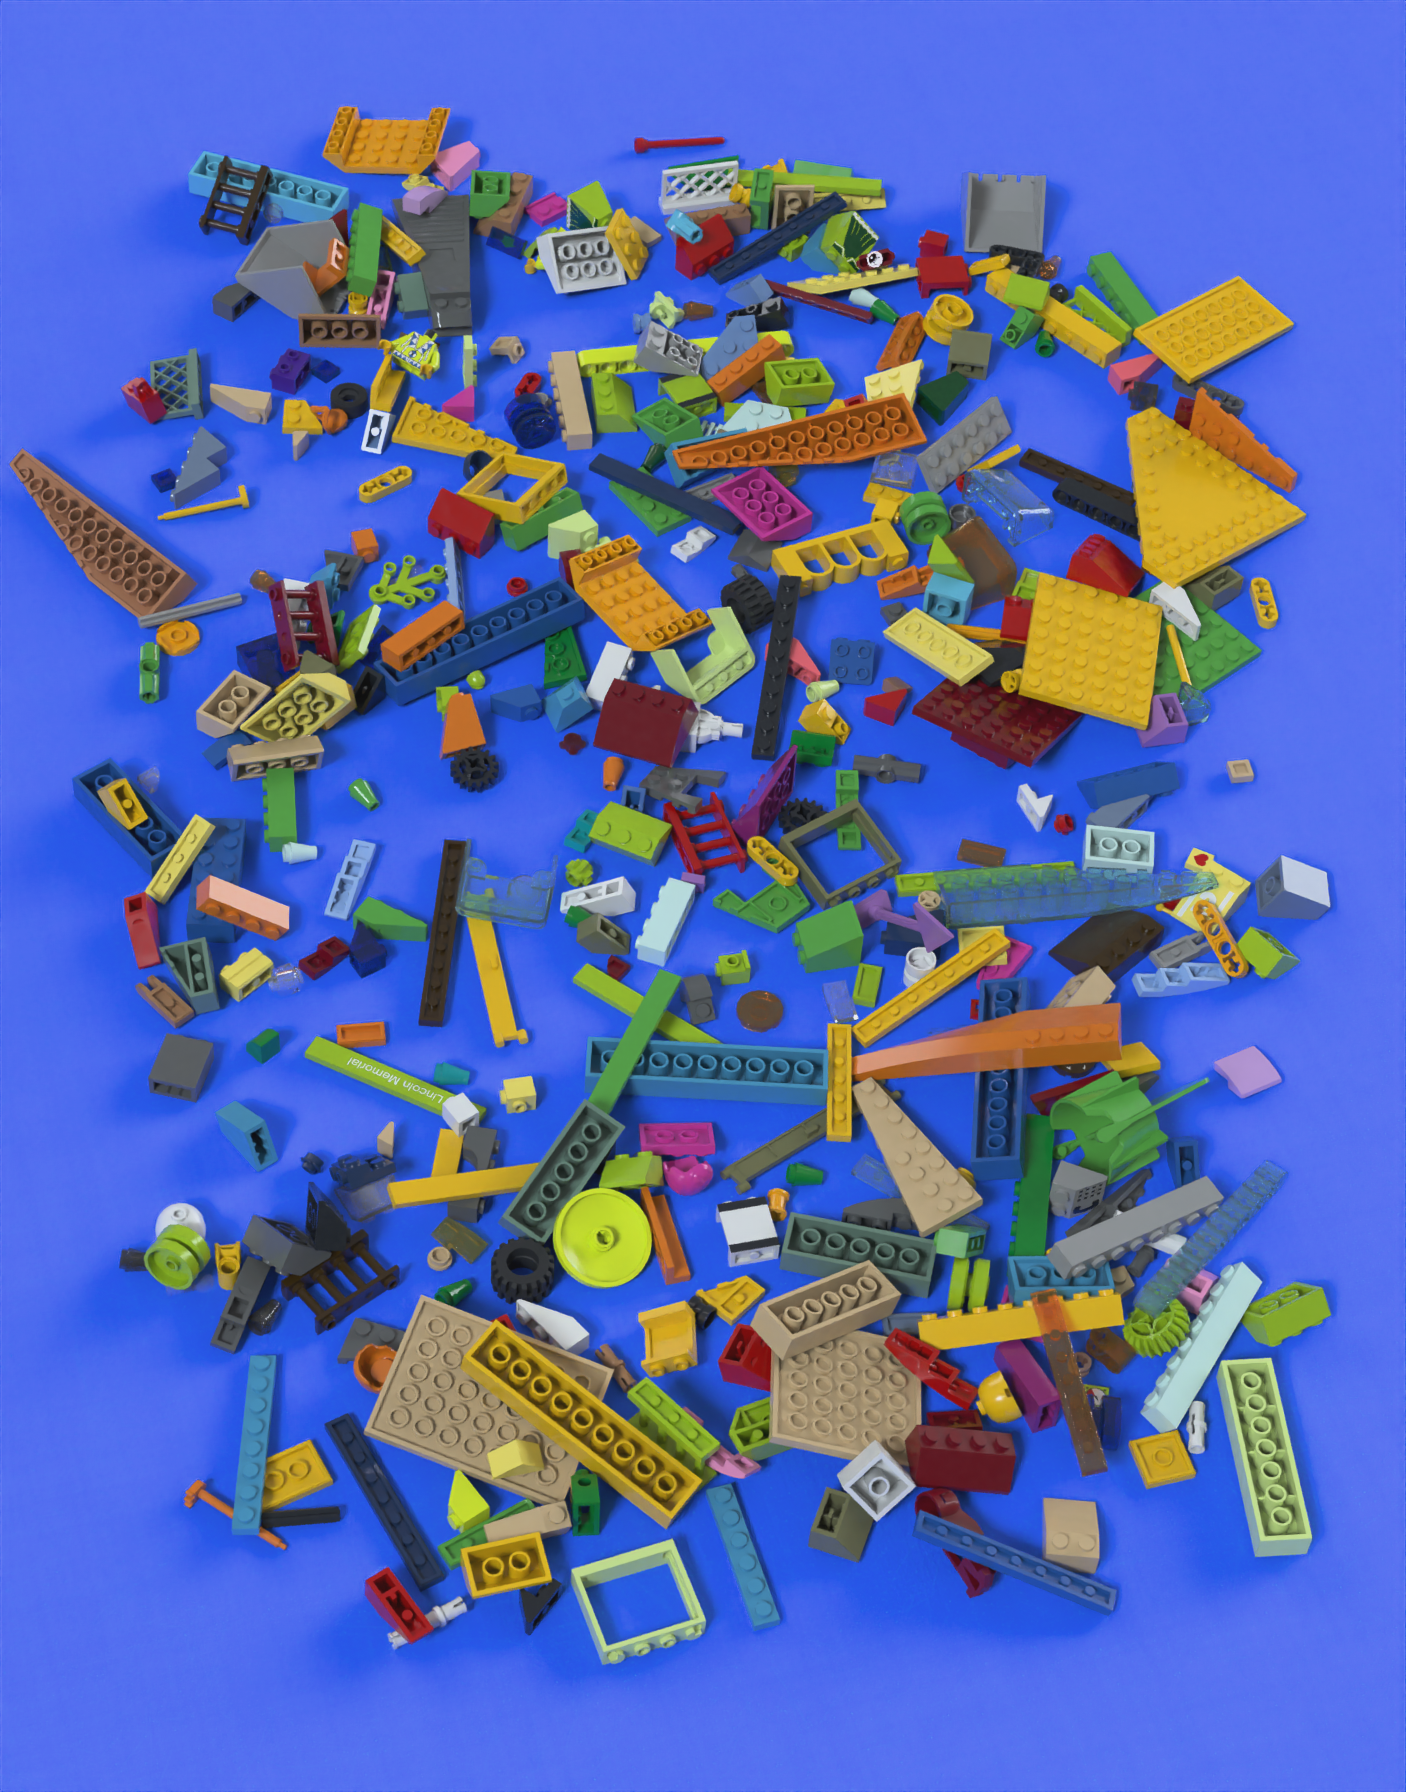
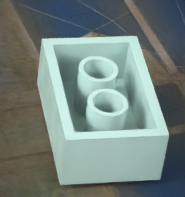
M1086 825L1083 840L1081 877L1150 884L1154 867L1155 832Z

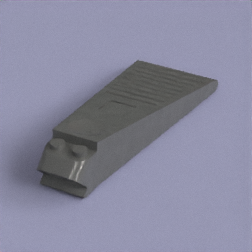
M469 194L446 196L430 213L424 211L421 215L403 211V198L391 199L392 209L399 229L426 253L418 263L413 264L411 267L413 273L421 272L429 308L427 317L431 330L436 332L438 337L472 335Z

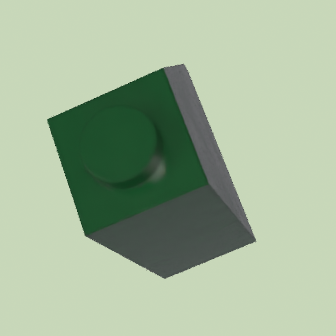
M958 371L952 372L918 387L916 403L939 426H942L967 398L969 382Z

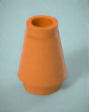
M608 757L603 763V788L607 791L616 790L625 770L623 760L618 757Z

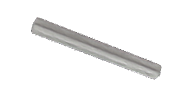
M235 593L138 617V625L142 629L242 604V598L240 593Z

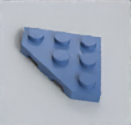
M755 315L734 317L703 356L700 363V373L705 381H708L758 343Z

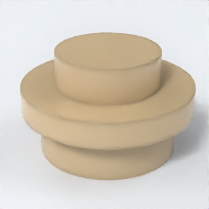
M435 1247L428 1254L427 1263L433 1270L444 1271L452 1264V1254L445 1247Z

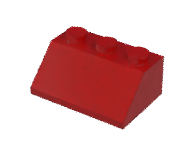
M719 213L698 225L703 230V237L699 242L692 244L682 236L677 238L675 270L691 281L702 276L708 269L733 255L734 239L722 215Z
M442 488L428 516V533L443 541L453 537L459 549L480 559L494 546L495 514Z
M1005 596L1000 631L1001 638L1027 641L1034 599L1027 600L1019 596Z

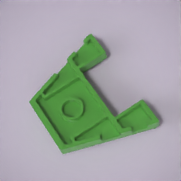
M770 858L769 860H767V862L770 864H776L779 862L777 859ZM762 868V871H764L768 876H770L773 880H775L768 872H766V871ZM777 880L746 902L742 901L729 889H726L713 899L712 904L718 909L776 934L810 909V903L797 883L793 886H784Z

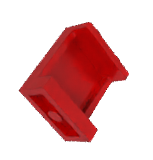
M962 255L916 258L915 268H918V276H915L921 299L929 298L930 289L961 288L963 296H967L968 288L972 286L971 276H968V265L964 263Z

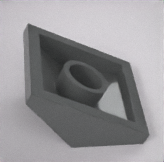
M745 529L729 553L728 560L767 572L771 566L772 550L781 548L783 542L780 540L762 541L750 529Z

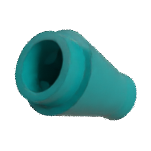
M446 1062L442 1064L436 1063L433 1082H437L439 1085H467L470 1071L460 1069Z

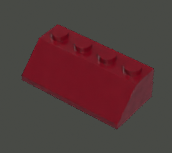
M916 1425L906 1438L905 1447L910 1475L916 1487L945 1488L1008 1495L1010 1493L1016 1459L1012 1434Z

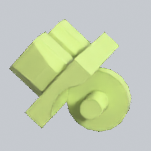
M657 291L654 294L655 299L649 307L650 316L653 319L659 318L668 329H673L676 322L682 321L684 311L681 308H676L670 297H665L660 291Z

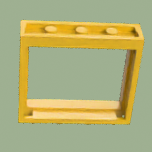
M501 452L463 486L456 495L494 513L495 519L523 525L568 482L565 464ZM506 474L538 480L515 503L483 496Z

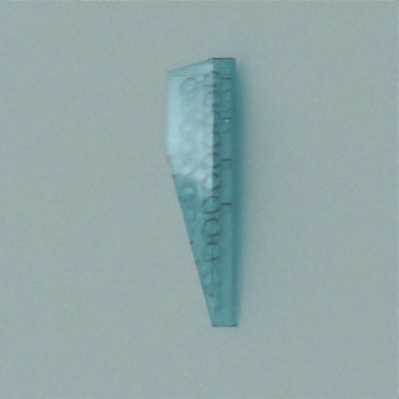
M1031 864L933 871L936 893L941 898L939 908L944 910L943 923L947 929L951 930L994 925L1005 926L1007 924L1025 925L1031 922L1105 915L1181 899L1218 888L1219 886L1213 872L1182 871L1181 875H1176V873L1170 872V870H1161L1160 874H1149L1147 869H1137V873H1126V868L1087 867L1086 871H1081V869L1075 866H1066L1064 870L1052 869V865H1042V869L1031 868Z

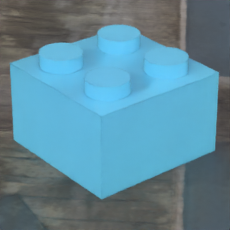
M934 572L925 589L922 612L945 626L948 623L965 625L971 611L975 584Z

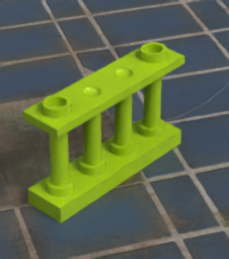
M645 1377L628 1391L627 1398L640 1408V1411L627 1422L703 1481L698 1489L700 1491L717 1476V1472L706 1465L705 1461L720 1449V1442L648 1377Z

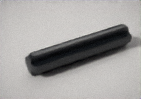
M332 1506L263 1512L261 1524L263 1528L339 1522L340 1508Z

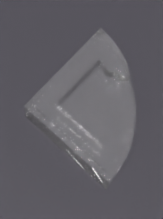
M156 765L137 776V781L150 794L157 790L160 782V772Z

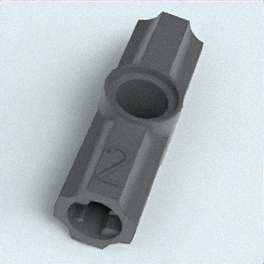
M883 754L878 758L854 755L852 770H858V775L875 777L877 781L883 784L892 783L894 780L918 783L921 764L897 761L896 757L890 754Z

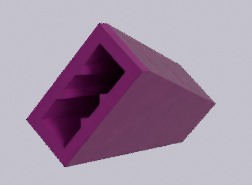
M1020 1339L1001 1342L996 1346L993 1360L1000 1370L1032 1434L1056 1426L1062 1402L1060 1393Z

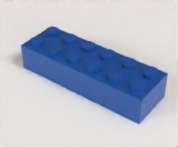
M111 758L72 778L74 797L153 879L182 835L180 829ZM117 779H127L148 816V819L130 830L107 811L97 793L99 789Z
M202 817L214 825L215 829L194 859L186 920L187 940L206 937L207 943H235L237 925L196 910L197 886L209 875L241 887L247 839L246 819Z

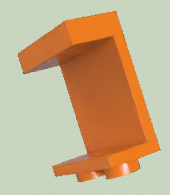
M335 237L329 241L327 263L319 269H316L307 261L303 263V267L319 297L347 274L350 248Z

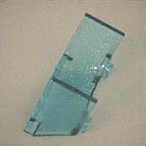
M467 838L460 867L455 904L456 911L464 917L530 929L544 928L548 920L555 886L558 855H553L550 870L535 872L531 882L487 875L486 864L481 859L469 857L472 839Z

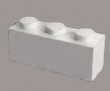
M607 641L586 690V695L595 710H602L605 695L614 678L627 681L628 677L626 675L629 670L633 669L635 664L632 648Z

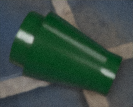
M659 443L651 445L641 467L643 466L651 473L666 460L664 453L667 449Z

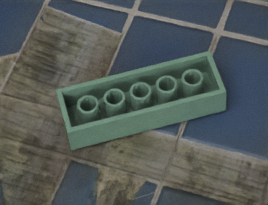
M584 1099L502 1215L498 1224L516 1237H524V1240H529L530 1237L534 1238L536 1243L541 1241L545 1244L553 1232L560 1210L569 1200L581 1192L625 1126Z
M791 1212L781 1252L779 1269L825 1278L870 1260L901 1294L927 1298L936 1256V1246H934V1240Z

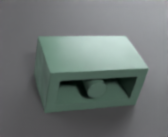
M421 272L397 275V280L393 283L395 295L398 294L399 296L397 307L398 312L402 313L403 320L427 317L429 308Z

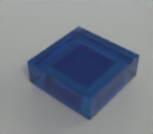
M326 359L311 369L312 375L326 384L341 374L340 368Z
M170 468L151 475V481L160 493L176 488L177 477Z

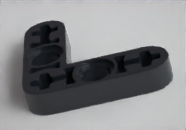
M992 245L989 248V258L1009 254L1011 261L1008 264L1020 266L1017 271L1018 275L1037 279L1044 267L1045 255L1041 252L1004 245Z

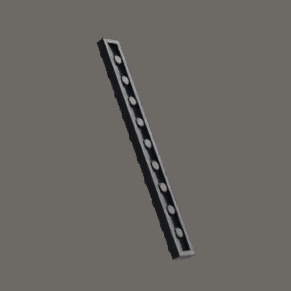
M780 575L752 746V759L774 761L802 583L801 576Z

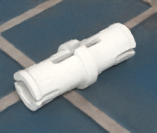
M1193 1401L1189 1407V1422L1186 1424V1430L1189 1433L1188 1450L1193 1454H1200L1205 1451L1204 1433L1207 1431V1424L1205 1423V1405L1201 1401Z

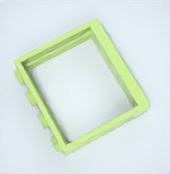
M673 1539L571 1569V1584L602 1665L608 1663L617 1664L625 1658L634 1655L643 1656L651 1650L660 1647L669 1648L676 1644V1642L686 1639L694 1640L705 1634L706 1619ZM668 1563L690 1621L607 1646L585 1588Z

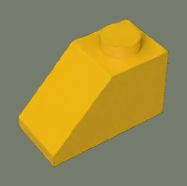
M126 778L114 780L97 791L107 811L128 830L148 819Z

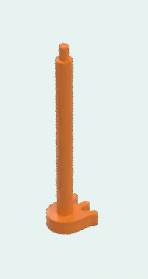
M198 1479L186 1490L185 1494L187 1495L184 1498V1505L191 1509L199 1499H202L233 1519L234 1509L205 1491L207 1485L203 1481ZM260 1526L259 1537L276 1548L287 1549L288 1546L282 1543L280 1538Z

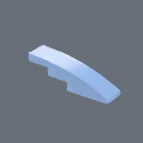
M353 839L349 854L345 856L340 873H337L324 916L344 921L348 920L370 868L376 844Z
M1183 962L1179 968H1159L1155 974L1135 973L1131 979L1139 997L1183 995L1224 986L1230 982L1221 963Z

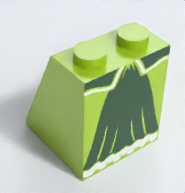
M595 181L567 196L566 227L571 231L609 226L613 217V211L600 182Z
M854 210L833 215L828 219L820 249L828 259L834 262L840 272L857 273L860 269L856 265L859 256L870 253L879 236Z

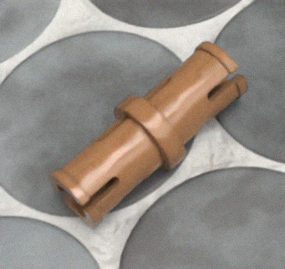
M608 1344L601 1345L599 1348L602 1351L600 1352L597 1349L595 1355L604 1366L614 1369L612 1377L621 1386L624 1393H628L632 1389L630 1385L634 1387L638 1382L625 1368V1362L618 1359Z

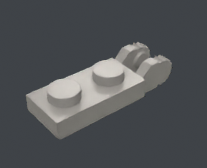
M1199 931L1189 936H1183L1151 951L1149 959L1157 969L1176 968L1183 962H1188L1205 955L1212 950V947L1208 941L1199 944L1205 937Z

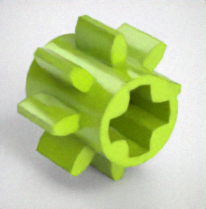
M584 859L571 860L565 866L567 869L565 872L566 880L572 886H579L581 888L583 885L587 886L593 880L591 877L593 868L588 861Z

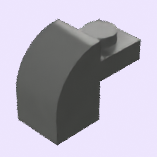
M700 973L682 977L678 989L681 1002H686L691 1025L715 1020L711 1000L713 994L706 976Z

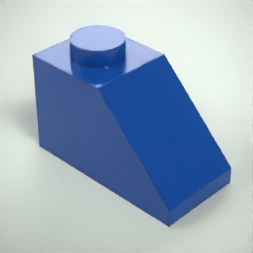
M532 683L490 695V710L493 714L518 722L541 717L542 702Z
M1191 1136L1168 1138L1166 1142L1167 1163L1175 1189L1200 1179L1198 1140Z

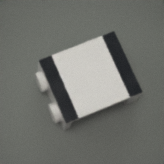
M765 1196L717 1204L715 1219L717 1223L721 1222L728 1244L727 1259L730 1267L778 1259L780 1244Z

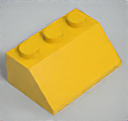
M540 1532L461 1549L460 1564L466 1587L472 1599L552 1582Z

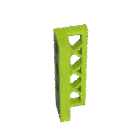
M1083 285L1075 288L1073 299L1062 303L1081 317H1088L1094 320L1089 322L1098 328L1104 329L1107 334L1122 343L1121 348L1130 344L1133 329ZM1074 305H1076V306L1079 307L1081 310H1075V309H1072L1071 307L1074 306Z

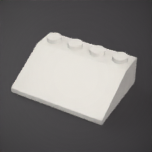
M608 226L550 233L536 237L540 259L556 294L626 284L623 265L605 235Z

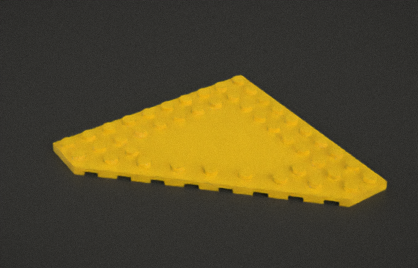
M1152 406L1127 418L1125 429L1127 430V445L1130 450L1129 462L1132 466L1131 478L1134 483L1133 495L1136 500L1135 511L1136 517H1138L1137 528L1138 535H1140V552L1143 557L1142 567L1173 589L1178 586L1181 587L1305 520L1307 514L1297 506L1291 504L1283 496L1271 490L1266 484L1261 483L1250 473L1241 469L1236 463L1207 445L1206 442L1191 435L1189 430L1177 424L1175 420L1167 417L1159 409Z

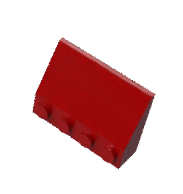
M1093 534L1089 535L1072 554L1066 578L1128 597L1142 580L1145 573L1111 541L1106 540L1103 535Z

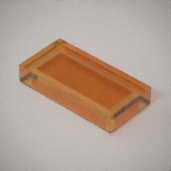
M962 839L957 860L987 868L1002 867L1006 849Z

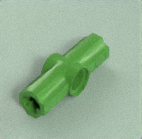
M146 642L143 646H140L139 698L146 704H152L159 700L160 647L155 645L154 642Z

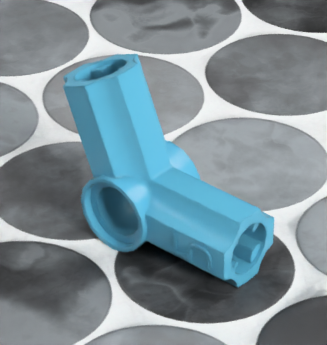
M678 209L674 211L665 225L692 244L699 242L703 237V230L693 222L692 218Z

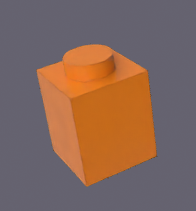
M372 528L351 532V548L354 555L364 557L365 563L379 561L378 543Z

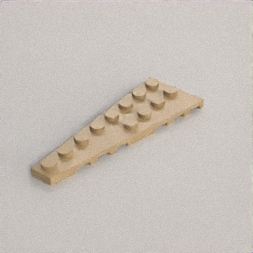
M872 1077L851 1087L852 1096L867 1122V1127L875 1139L877 1148L882 1153L886 1167L902 1195V1200L907 1206L911 1219L915 1222L921 1238L939 1230V1228L948 1225L983 1205V1198Z

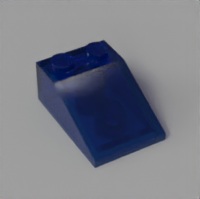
M277 633L236 646L237 665L241 672L271 687V692L261 702L263 707L277 695L274 689L293 676L296 671L292 669L289 672H284Z

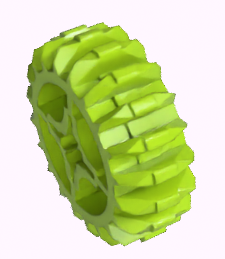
M1160 1294L1156 1299L1151 1296L1147 1302L1142 1300V1304L1139 1307L1134 1306V1312L1127 1313L1128 1319L1124 1321L1125 1326L1122 1329L1125 1342L1136 1355L1139 1354L1143 1358L1149 1356L1153 1359L1156 1354L1162 1357L1164 1352L1168 1351L1171 1353L1173 1347H1179V1342L1186 1340L1185 1334L1190 1332L1188 1327L1191 1322L1186 1308L1180 1301L1173 1299L1170 1295L1163 1297Z

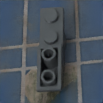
M902 1198L869 1200L843 1208L841 1222L890 1231L891 1226L903 1230L918 1231Z
M247 1257L221 1314L210 1346L234 1355L270 1271V1265L255 1258Z

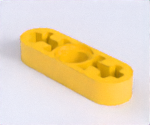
M398 466L359 486L360 501L373 503L408 486L412 482V470L407 466ZM386 482L390 483L391 485L381 486L380 484Z
M1261 577L1254 578L1251 581L1249 593L1257 622L1263 628H1274L1277 624L1278 612L1270 583ZM1259 601H1266L1269 605H1262Z
M754 836L748 840L747 854L775 880L784 886H793L797 883L798 868L772 844L760 836ZM774 858L777 859L779 862L776 864H770L766 860Z

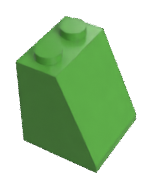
M852 900L796 923L795 933H792V943L794 947L798 948V962L800 965L803 964L805 973L859 966L864 935Z

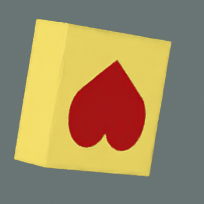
M1193 847L1184 868L1200 874L1214 860V855Z

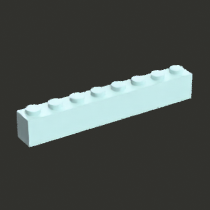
M1243 1262L1227 1265L1221 1271V1278L1210 1289L1208 1300L1200 1306L1199 1315L1189 1325L1190 1332L1187 1333L1186 1340L1179 1342L1178 1350L1168 1360L1165 1372L1156 1380L1155 1389L1144 1400L1145 1405L1140 1413L1160 1433L1177 1429L1262 1284V1281Z

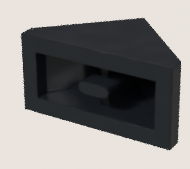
M367 665L353 690L357 705L354 710L362 715H366L385 699V676Z

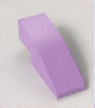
M427 185L415 187L403 196V211L421 215L424 211L430 213L448 195V191Z

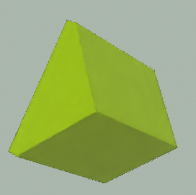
M1011 273L1003 302L1042 311L1049 299L1050 282Z
M937 534L934 537L927 564L936 573L973 584L975 581L956 555Z

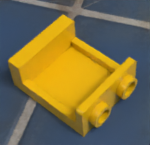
M686 1301L638 1313V1322L645 1329L646 1359L641 1361V1367L650 1378L660 1377L677 1370L683 1371L698 1365L695 1313Z

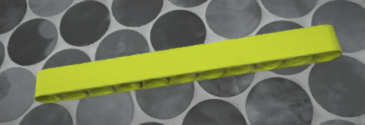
M787 331L757 333L758 342L770 334L782 345L785 357L793 354L794 346ZM718 337L688 341L703 348V358ZM637 345L583 350L576 354L579 372L582 377H591V373H613L616 375L646 372L649 370L633 362Z

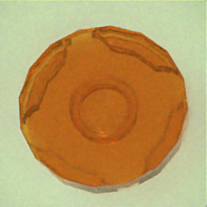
M760 990L751 991L743 995L737 1002L736 1016L744 1028L752 1032H767L768 1029L778 1027L782 1021L783 1006L781 1001L772 993Z

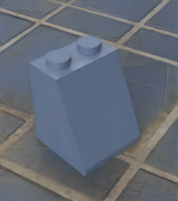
M1280 855L1255 880L1258 916L1317 920L1330 908L1327 872L1286 856Z

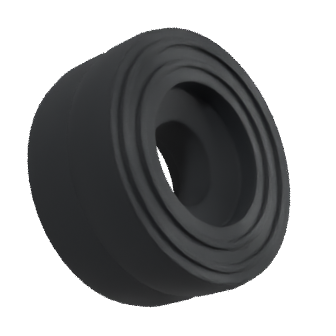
M342 383L331 391V409H342L347 414L348 419L358 418L367 410L368 396L366 390L361 385Z

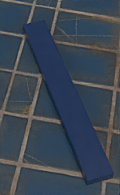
M836 191L711 267L708 269V274L719 285H722L847 207V202Z
M599 453L589 464L590 471L732 536L743 524L733 513L604 454Z
M346 1413L324 1423L326 1432L420 1592L444 1581V1574L349 1414Z

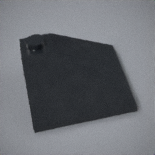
M998 639L974 643L990 653L995 661L976 675L988 687L1002 685L1001 677L1004 672L1023 668L1026 644Z

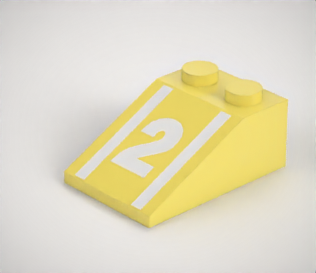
M1212 860L1200 872L1173 910L1171 916L1195 931L1203 933L1193 914V907L1196 902L1206 900L1213 903L1224 922H1226L1246 902L1251 882ZM1203 907V913H1201V914H1203V915H1205V916L1208 917V915H1207V913H1206V910H1207L1208 908H1207V907ZM1214 924L1211 927L1210 932L1212 936L1220 928L1219 924Z

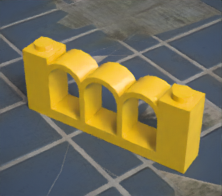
M888 519L772 550L771 567L778 578L780 575L801 576L802 583L799 597L811 594L812 591H823L829 588L832 581L841 584L851 583L859 577V573L864 576H877L885 569L887 572L906 568L909 551ZM870 545L878 557L867 558L857 548ZM844 552L851 565H839L832 560L830 555ZM817 559L824 572L813 573L803 563Z

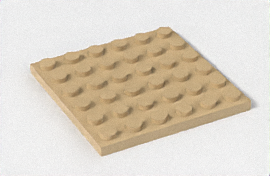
M854 1330L783 1361L771 1349L769 1442L853 1460L876 1440L910 1473L905 1440L916 1425H921V1380L884 1346V1342L888 1337Z

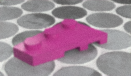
M1005 936L1010 941V948L1006 950L1007 964L981 967L976 981L977 989L980 990V980L1013 978L1032 955L1033 947Z

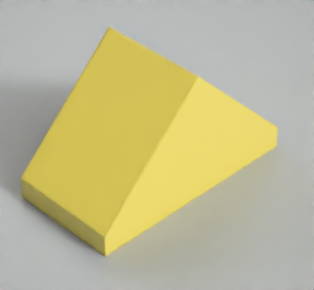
M516 1439L487 1453L493 1480L544 1470L539 1444Z

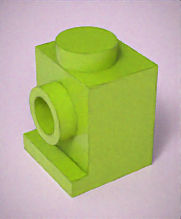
M802 234L778 249L777 254L789 262L795 261L801 256L803 246L809 237Z
M458 686L436 687L437 713L441 712L442 721H444L446 704L449 698L459 693Z
M741 950V953L718 956V963H714L715 976L720 977L722 986L749 983L751 967L746 950Z

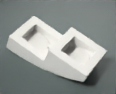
M699 526L688 531L686 539L672 545L670 553L687 563L706 550L714 542L716 535Z

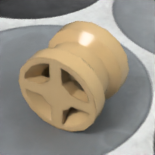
M923 891L918 896V903L930 912L939 909L941 898L934 891Z

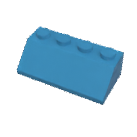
M1008 1256L1007 1258L1009 1302H1012L1013 1306L1023 1305L1022 1301L1029 1299H1038V1303L1048 1302V1297L1063 1295V1299L1073 1298L1074 1293L1088 1292L1089 1296L1098 1295V1290L1113 1288L1115 1292V1285L1108 1261L1098 1269L1093 1267L1087 1270L1078 1278L1073 1276L1064 1280L1047 1258L1048 1256Z

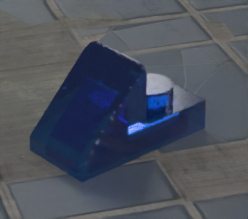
M382 624L368 644L367 648L369 651L362 660L358 659V661L365 667L367 665L374 669V662L382 659L381 643L395 633Z

